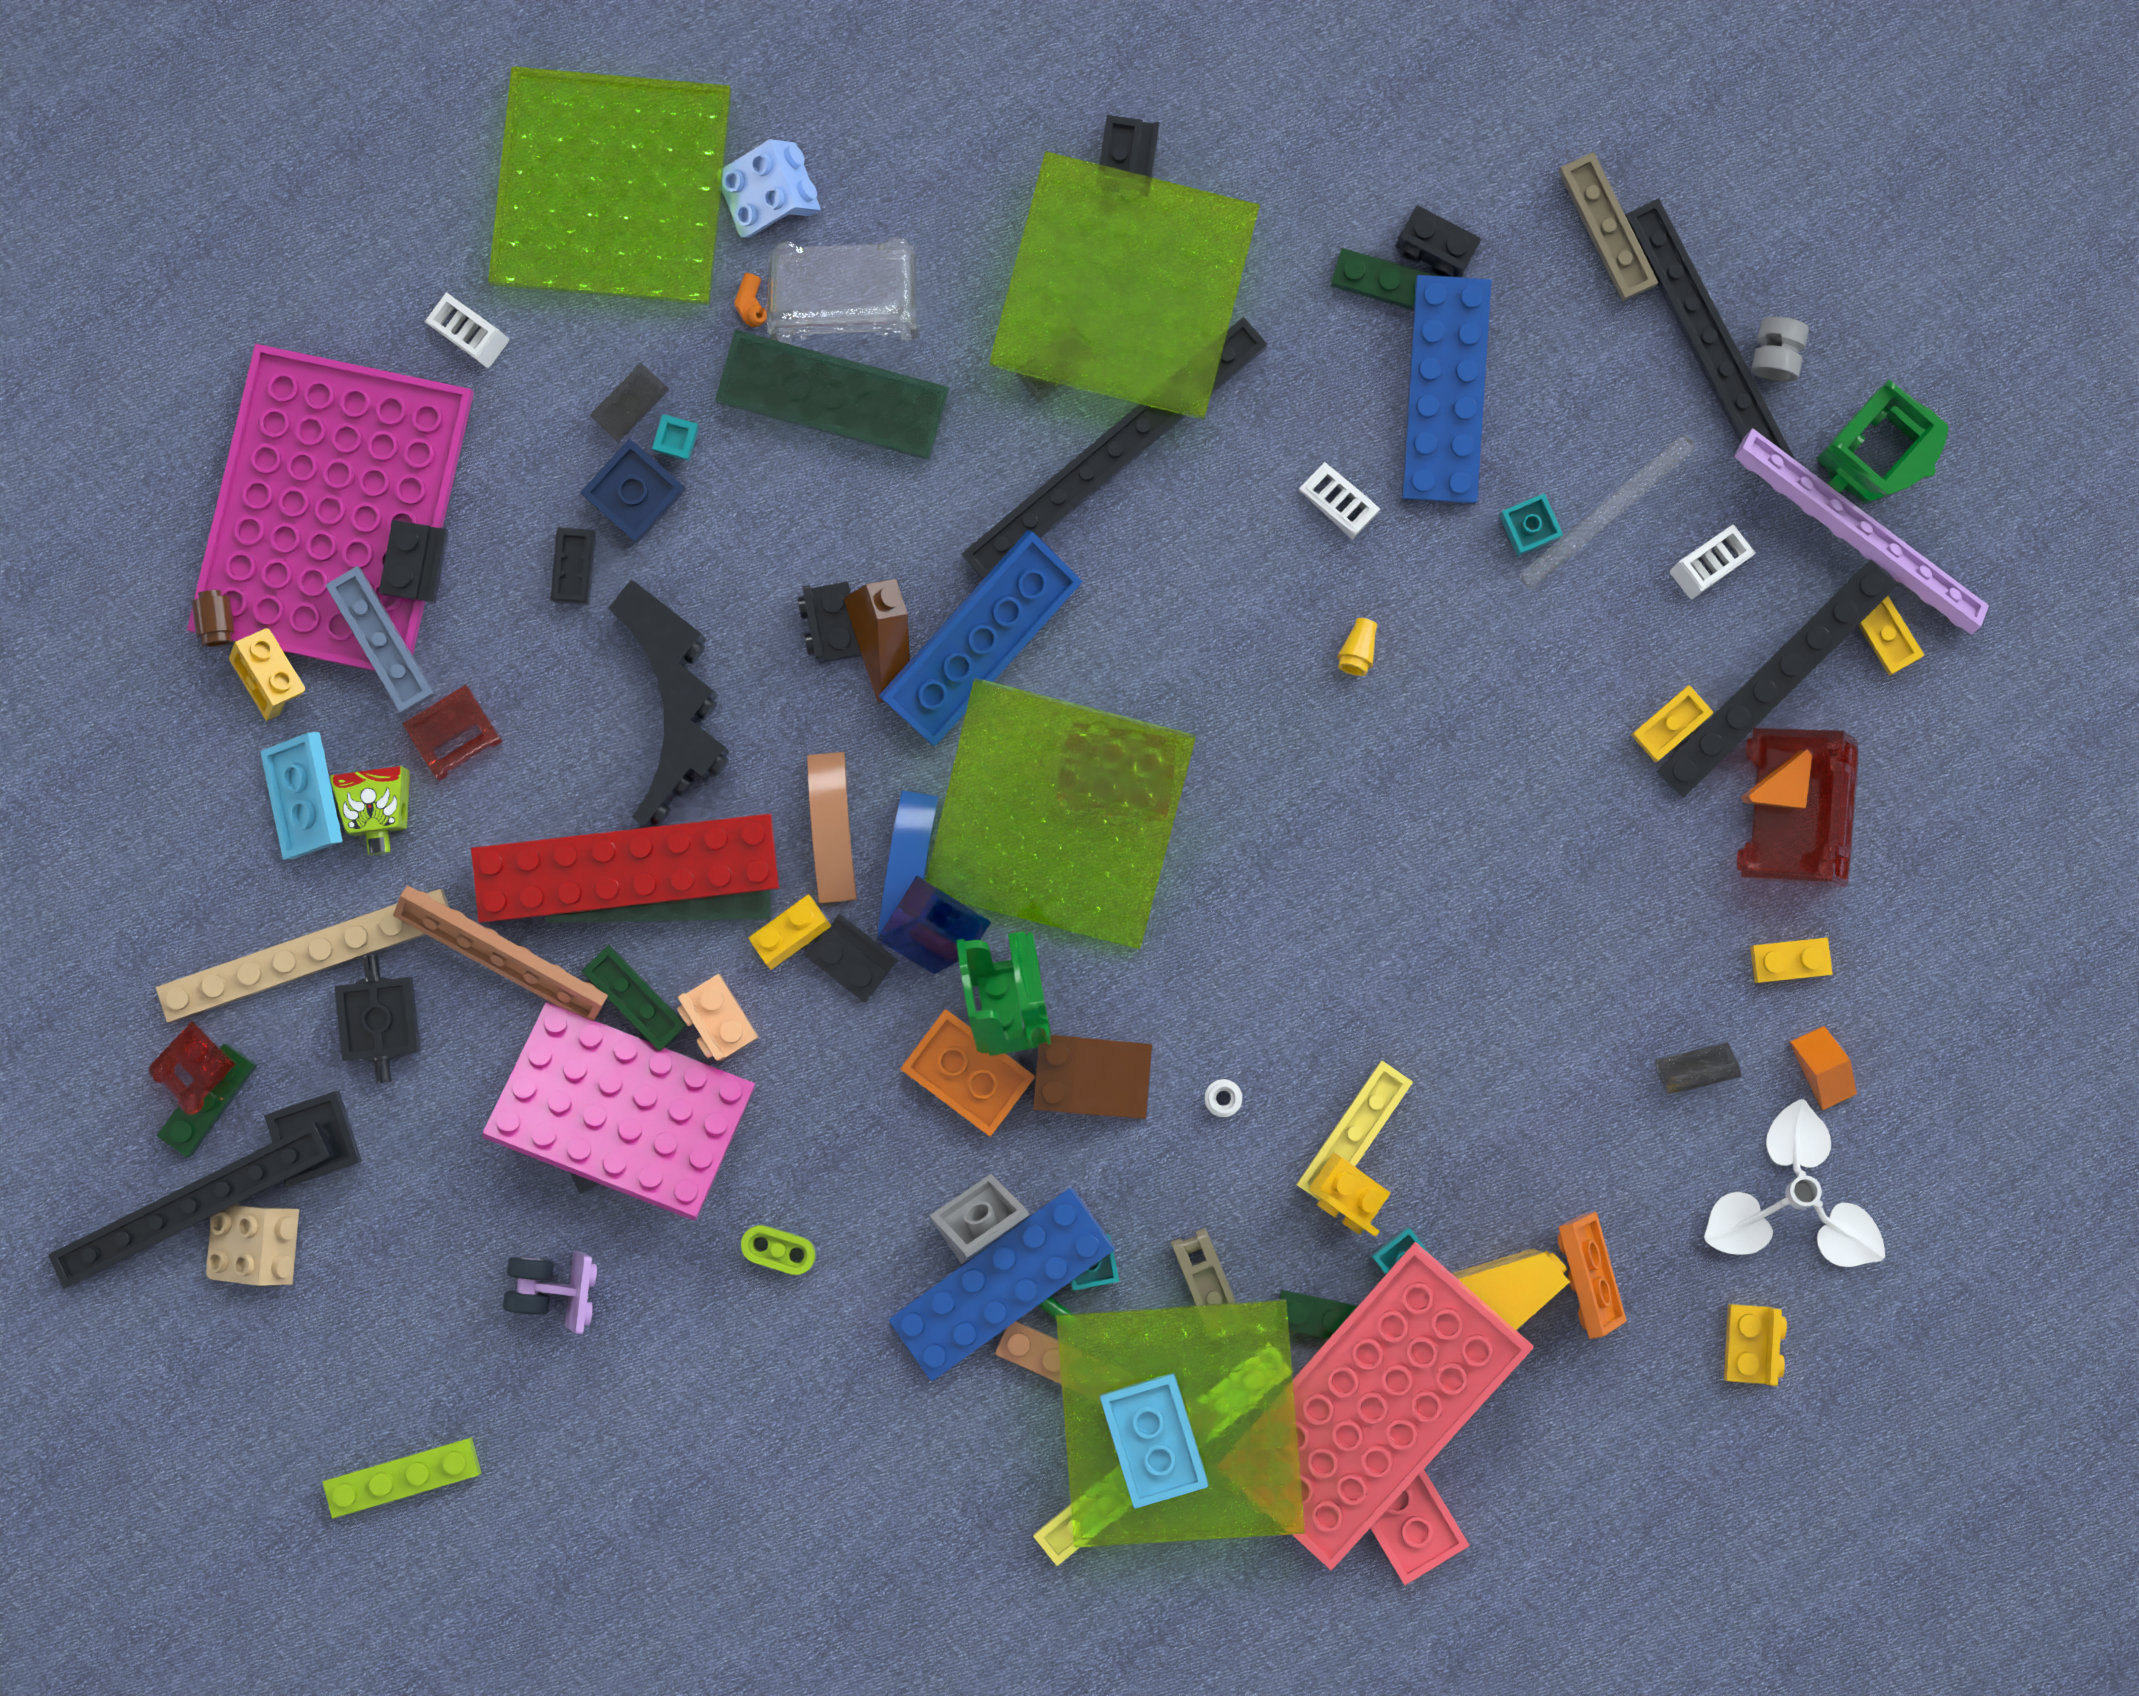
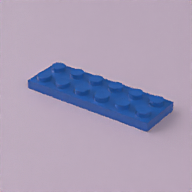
M1416 276L1402 499L1477 503L1492 279Z
M1027 530L881 692L879 697L930 745L935 747L1083 581L1033 531Z
M1070 1187L888 1320L932 1382L1116 1248L1073 1187Z

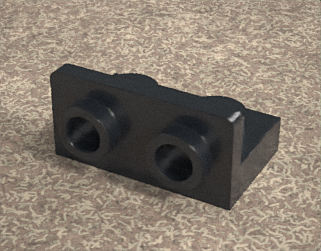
M1416 205L1403 231H1401L1395 247L1400 250V254L1404 258L1416 263L1421 260L1432 266V270L1439 276L1462 277L1482 238Z
M848 581L811 588L810 585L802 586L804 596L798 597V605L801 618H808L811 632L804 634L808 655L815 654L819 664L862 656L843 598L851 594Z

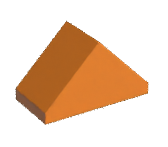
M1808 749L1798 751L1740 798L1744 803L1790 809L1806 808L1812 754Z
M1825 1026L1789 1041L1821 1110L1857 1095L1851 1060Z

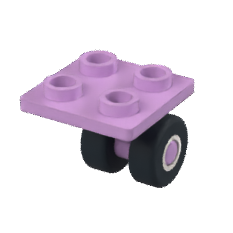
M574 1251L570 1284L541 1282V1280H551L553 1277V1261L529 1257H511L508 1260L507 1275L518 1278L516 1291L505 1292L503 1309L513 1313L544 1315L549 1312L550 1297L539 1292L567 1295L565 1327L575 1334H583L584 1325L589 1326L591 1323L592 1302H587L589 1287L595 1286L597 1265L591 1264V1256L582 1251Z

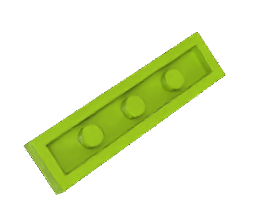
M472 1437L326 1479L322 1483L333 1519L479 1476L482 1473Z

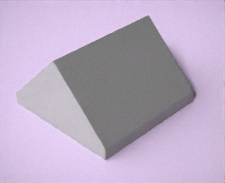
M990 1174L932 1213L930 1218L963 1265L1026 1220L1029 1213Z

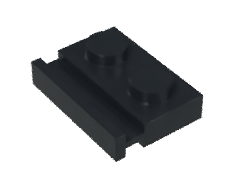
M1107 115L1096 183L1097 191L1125 195L1136 194L1149 198L1160 122L1148 123L1140 119Z
M392 520L379 593L385 596L436 604L449 531L441 527L435 528L428 525Z
M838 914L831 924L832 926L822 934L806 957L865 1003L892 967L898 962V959L841 914Z

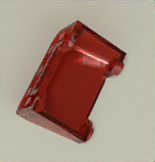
M1753 728L1752 738H1748L1746 743L1747 760H1752L1753 766L1757 769L1756 784L1798 751L1808 749L1812 754L1806 808L1790 809L1754 805L1752 842H1747L1745 848L1739 849L1737 855L1738 871H1742L1741 877L1752 880L1845 888L1849 881L1859 760L1857 740L1845 731Z

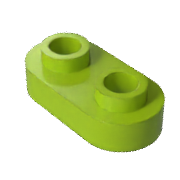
M754 1226L745 1232L741 1240L742 1253L749 1261L788 1274H803L813 1266L816 1260V1250L810 1240L770 1226ZM756 1238H766L768 1247L765 1251H759L755 1247ZM793 1248H800L804 1252V1258L801 1262L792 1260L791 1251Z

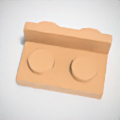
M721 974L715 975L688 993L678 996L682 1005L677 1007V1010L688 1027L694 1024L701 1035L697 1039V1043L708 1059L714 1056L716 1061H722L759 1038Z

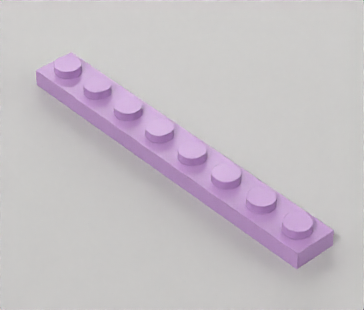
M1752 428L1747 433L1734 456L1747 470L1755 472L1771 484L1775 491L1787 496L1799 505L1807 515L1815 517L1827 526L1835 536L1847 541L1859 550L1863 557L1875 562L1887 571L1895 581L1903 583L1915 592L1923 602L1932 605L1947 616L1955 626L1963 628L1971 635L1982 626L1989 605Z

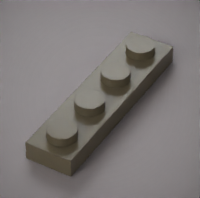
M1592 152L1560 167L1558 172L1622 302L1656 287L1658 281L1595 153Z

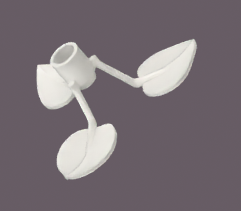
M1804 1099L1792 1103L1775 1118L1766 1138V1148L1771 1160L1780 1166L1793 1164V1170L1797 1175V1178L1790 1182L1786 1188V1198L1761 1211L1758 1201L1752 1195L1742 1192L1729 1193L1715 1203L1704 1234L1706 1243L1721 1252L1733 1255L1752 1254L1763 1249L1773 1236L1772 1227L1765 1217L1789 1204L1800 1210L1813 1206L1820 1220L1826 1224L1817 1233V1245L1820 1253L1830 1263L1841 1267H1854L1879 1262L1885 1258V1248L1881 1233L1870 1215L1857 1205L1840 1203L1832 1209L1830 1218L1827 1217L1822 1207L1823 1203L1819 1200L1822 1193L1819 1182L1811 1176H1806V1172L1801 1170L1800 1165L1807 1168L1818 1166L1827 1158L1831 1150V1137L1827 1127Z

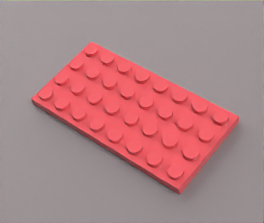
M1414 1242L1220 1460L1217 1467L1332 1571L1531 1352L1534 1346L1418 1243Z

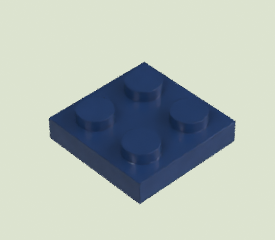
M629 438L585 486L580 494L637 544L685 492L686 488Z

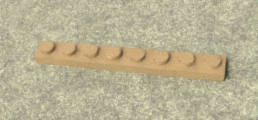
M443 889L427 893L432 899L449 908ZM394 904L157 986L156 991L167 1023H173L427 934L394 917L393 913L397 905Z

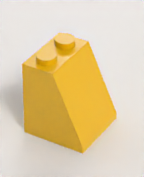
M1533 1248L1452 1273L1515 1330L1522 1326L1570 1283L1564 1275L1568 1270L1567 1267L1553 1252L1550 1254L1547 1250L1541 1252Z

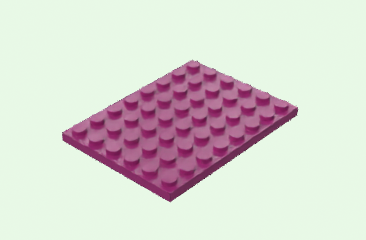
M255 344L194 599L199 598V592L207 590H220L222 596L230 597L235 633L232 634V641L234 642L267 628L285 653L375 671L325 586L327 583L358 566L364 572L413 656L425 601L385 596L379 593L392 520L443 528L474 392L472 389ZM191 610L187 631L196 633L193 610Z

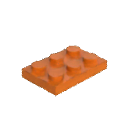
M947 1009L942 1012L900 1068L990 1137L1036 1077L1007 1054L989 1056V1053L978 1052L971 1027Z
M1597 1211L1582 1214L1560 1225V1232L1558 1234L1559 1248L1567 1256L1570 1267L1568 1271L1569 1284L1573 1292L1577 1293L1580 1304L1578 1310L1579 1321L1583 1329H1587L1589 1339L1603 1337L1627 1322Z

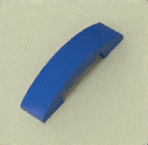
M901 791L886 871L877 938L915 944L921 908L920 902L931 835L934 829L938 796Z

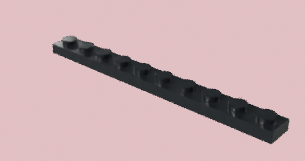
M1242 317L962 553V557L983 580L1027 530L1033 531L1039 538L1043 537L1264 351L1268 344L1245 317Z

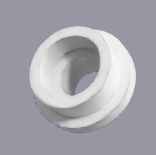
M1226 1079L1213 1082L1205 1092L1206 1107L1212 1114L1219 1117H1228L1235 1114L1242 1104L1240 1088L1234 1082ZM1220 1091H1226L1230 1095V1102L1225 1106L1219 1105L1216 1101V1096Z

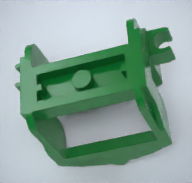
M1889 379L1870 396L1869 400L1828 446L1820 452L1816 459L1827 469L1828 475L1831 478L1827 483L1838 493L1844 489L1854 494L1863 503L1868 504L1885 496L1903 491L1920 481L1923 477H1932L1936 473L1935 463L1938 461L1945 446L1949 427L1932 410L1917 402ZM1886 417L1909 437L1913 443L1881 478L1853 452L1866 439L1862 434L1864 429L1870 423L1876 427Z
M1025 931L1008 934L1012 959L1001 962H993L987 942L982 940H957L959 966L968 1017L976 1049L980 1053H989V1056L1037 1048L1038 1044L1045 1042L1048 1045L1051 1044V1030L1040 977V966L1034 936L1031 931L1028 932V935L1025 934ZM972 986L979 989L982 1011L976 1012Z

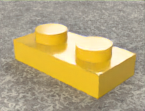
M1888 596L1858 625L1889 676L1925 656Z
M1688 685L1635 730L1631 736L1656 763L1714 712L1695 690Z
M808 894L752 934L748 939L764 963L772 970L832 925L813 898Z
M1828 937L1750 946L1755 983L1833 975Z

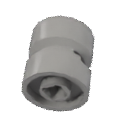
M1785 317L1763 318L1760 322L1757 342L1761 347L1754 351L1751 373L1771 381H1797L1803 361L1799 352L1803 351L1806 347L1809 333L1808 325Z

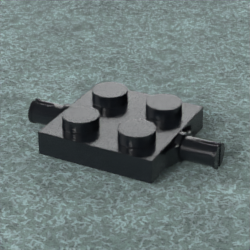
M379 955L362 956L365 979H361L354 984L335 986L342 1061L359 1059L374 1061L377 1084L392 1082L389 1059H393L400 1054L421 1052L413 977L396 979L380 977Z

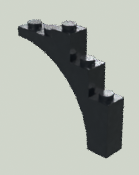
M631 579L608 609L631 630L645 650L658 679L664 707V739L659 766L647 795L632 816L638 823L648 828L652 827L653 824L655 826L661 825L671 811L667 806L676 795L682 797L690 789L694 782V779L691 778L694 772H697L706 780L711 775L717 777L728 764L729 759L726 756L730 751L696 724L699 719L706 720L717 706L714 700L718 694L684 668L688 662L693 664L705 650V646L702 644L706 638L697 629Z

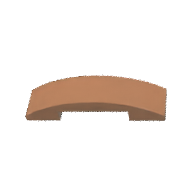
M845 752L807 755L811 830L819 903L857 900L852 857Z

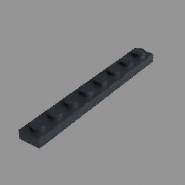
M1657 198L1627 213L1625 216L1658 281V286L1740 443L1753 428L1795 459L1660 199Z
M1869 560L1656 773L1684 798L1898 585L1872 560Z
M314 1122L48 1254L63 1289L72 1287L335 1155L320 1123Z

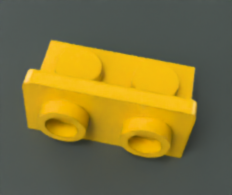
M263 629L234 643L229 661L266 721L279 716L286 701L304 693L305 687L269 629Z
M1333 1152L1308 1190L1320 1198L1316 1205L1335 1218L1339 1212L1343 1214L1345 1218L1341 1223L1352 1231L1361 1235L1366 1230L1376 1237L1380 1231L1370 1223L1391 1193Z
M1728 1304L1724 1364L1725 1381L1778 1386V1378L1783 1377L1785 1370L1784 1356L1780 1355V1339L1784 1340L1787 1332L1786 1318L1782 1316L1781 1309L1766 1306Z

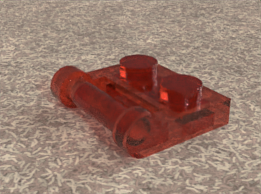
M466 684L402 723L438 781L449 776L448 771L490 745L494 748L503 742L500 734L489 720L470 687ZM473 726H479L482 734L445 757L438 758L435 753L436 749Z
M191 1021L153 1061L149 1067V1074L157 1083H163L178 1099V1106L186 1114L193 1115L202 1109L204 1097L226 1076L236 1063L201 1027ZM178 1063L194 1079L188 1087L175 1074L174 1067Z

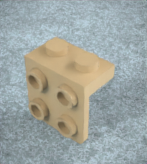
M235 1205L211 1217L206 1268L207 1277L212 1280L257 1286L293 1285L299 1209L258 1208Z

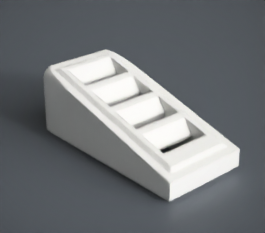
M447 292L424 321L486 368L493 364L509 342V338L500 330ZM453 309H457L458 311L447 326H442ZM466 317H468L469 319L467 320V322L464 324V326L461 328L458 334L455 335L454 333L457 331V329L460 327V325L463 323ZM478 326H480V330L477 332V334L474 336L471 342L467 344L466 342L469 340V338L472 336V334L475 332Z
M1325 462L1299 488V491L1352 540L1380 511V508ZM1327 476L1331 482L1317 494L1313 489ZM1336 486L1339 487L1342 491L1329 504L1325 498ZM1348 496L1352 502L1340 513L1336 507ZM1359 506L1363 511L1351 522L1347 517Z
M1733 524L1679 561L1670 570V573L1690 599H1694L1756 553ZM1724 540L1728 542L1738 555L1737 558L1734 559L1722 543ZM1712 549L1715 550V552L1718 554L1721 560L1725 563L1724 567L1712 553ZM1699 558H1702V560L1713 573L1712 575L1708 573V571L1705 569L1702 563L1698 560Z

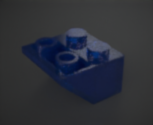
M916 876L877 940L931 973L937 974L959 961L957 940H981L991 921L919 876Z

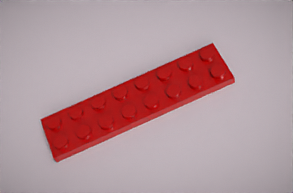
M771 813L471 848L479 923L780 889Z

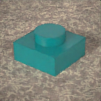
M662 414L652 450L659 454L689 462L700 426L694 422Z

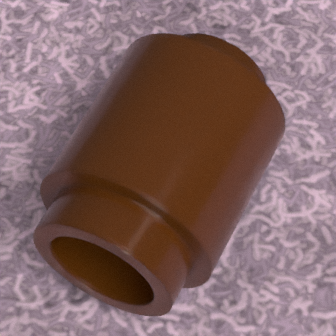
M220 590L199 592V598L191 601L196 637L201 638V645L203 647L231 644L232 634L235 633L230 597L222 596Z

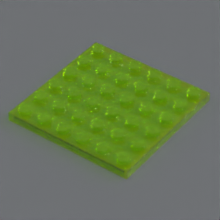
M511 66L488 277L490 285L710 305L732 96L731 86Z
M1045 151L991 352L989 366L1205 420L1260 205Z
M975 678L972 684L923 893L1141 949L1196 735Z
M1287 1299L1058 1314L1056 1316L1074 1548L1305 1534ZM1175 1373L1209 1486L1134 1509L1100 1395Z

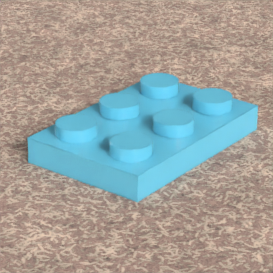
M320 732L306 733L260 751L283 860L295 859L343 842Z
M1175 1373L1100 1395L1134 1509L1209 1486Z

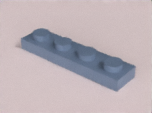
M356 566L327 583L325 586L399 712L405 714L434 697V691L362 569Z

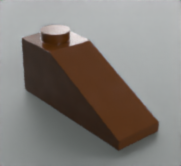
M896 579L865 584L843 598L878 704L884 702L879 697L881 692L910 661L908 613Z

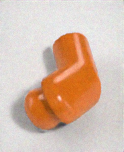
M744 273L734 306L743 322L755 328L761 326L767 320L766 309L762 308L756 299L762 279L754 274Z

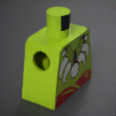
M396 766L330 775L346 833L352 836L366 835L368 855L391 853L388 832L405 830L407 828L409 769Z

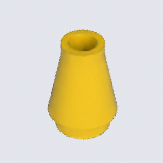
M1366 618L1356 619L1352 631L1337 655L1339 660L1338 668L1355 676H1365L1368 669L1373 667L1375 632L1378 626L1374 621Z

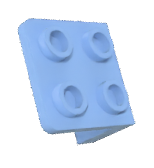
M769 139L718 172L720 186L738 234L741 237L750 238L788 214L810 217L821 210L816 198V188L809 180L804 166V156L796 143Z

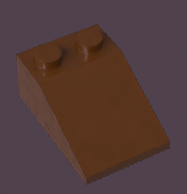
M1051 1035V1044L1048 1045L1045 1042L1039 1044L1033 1110L1146 1119L1152 1044Z

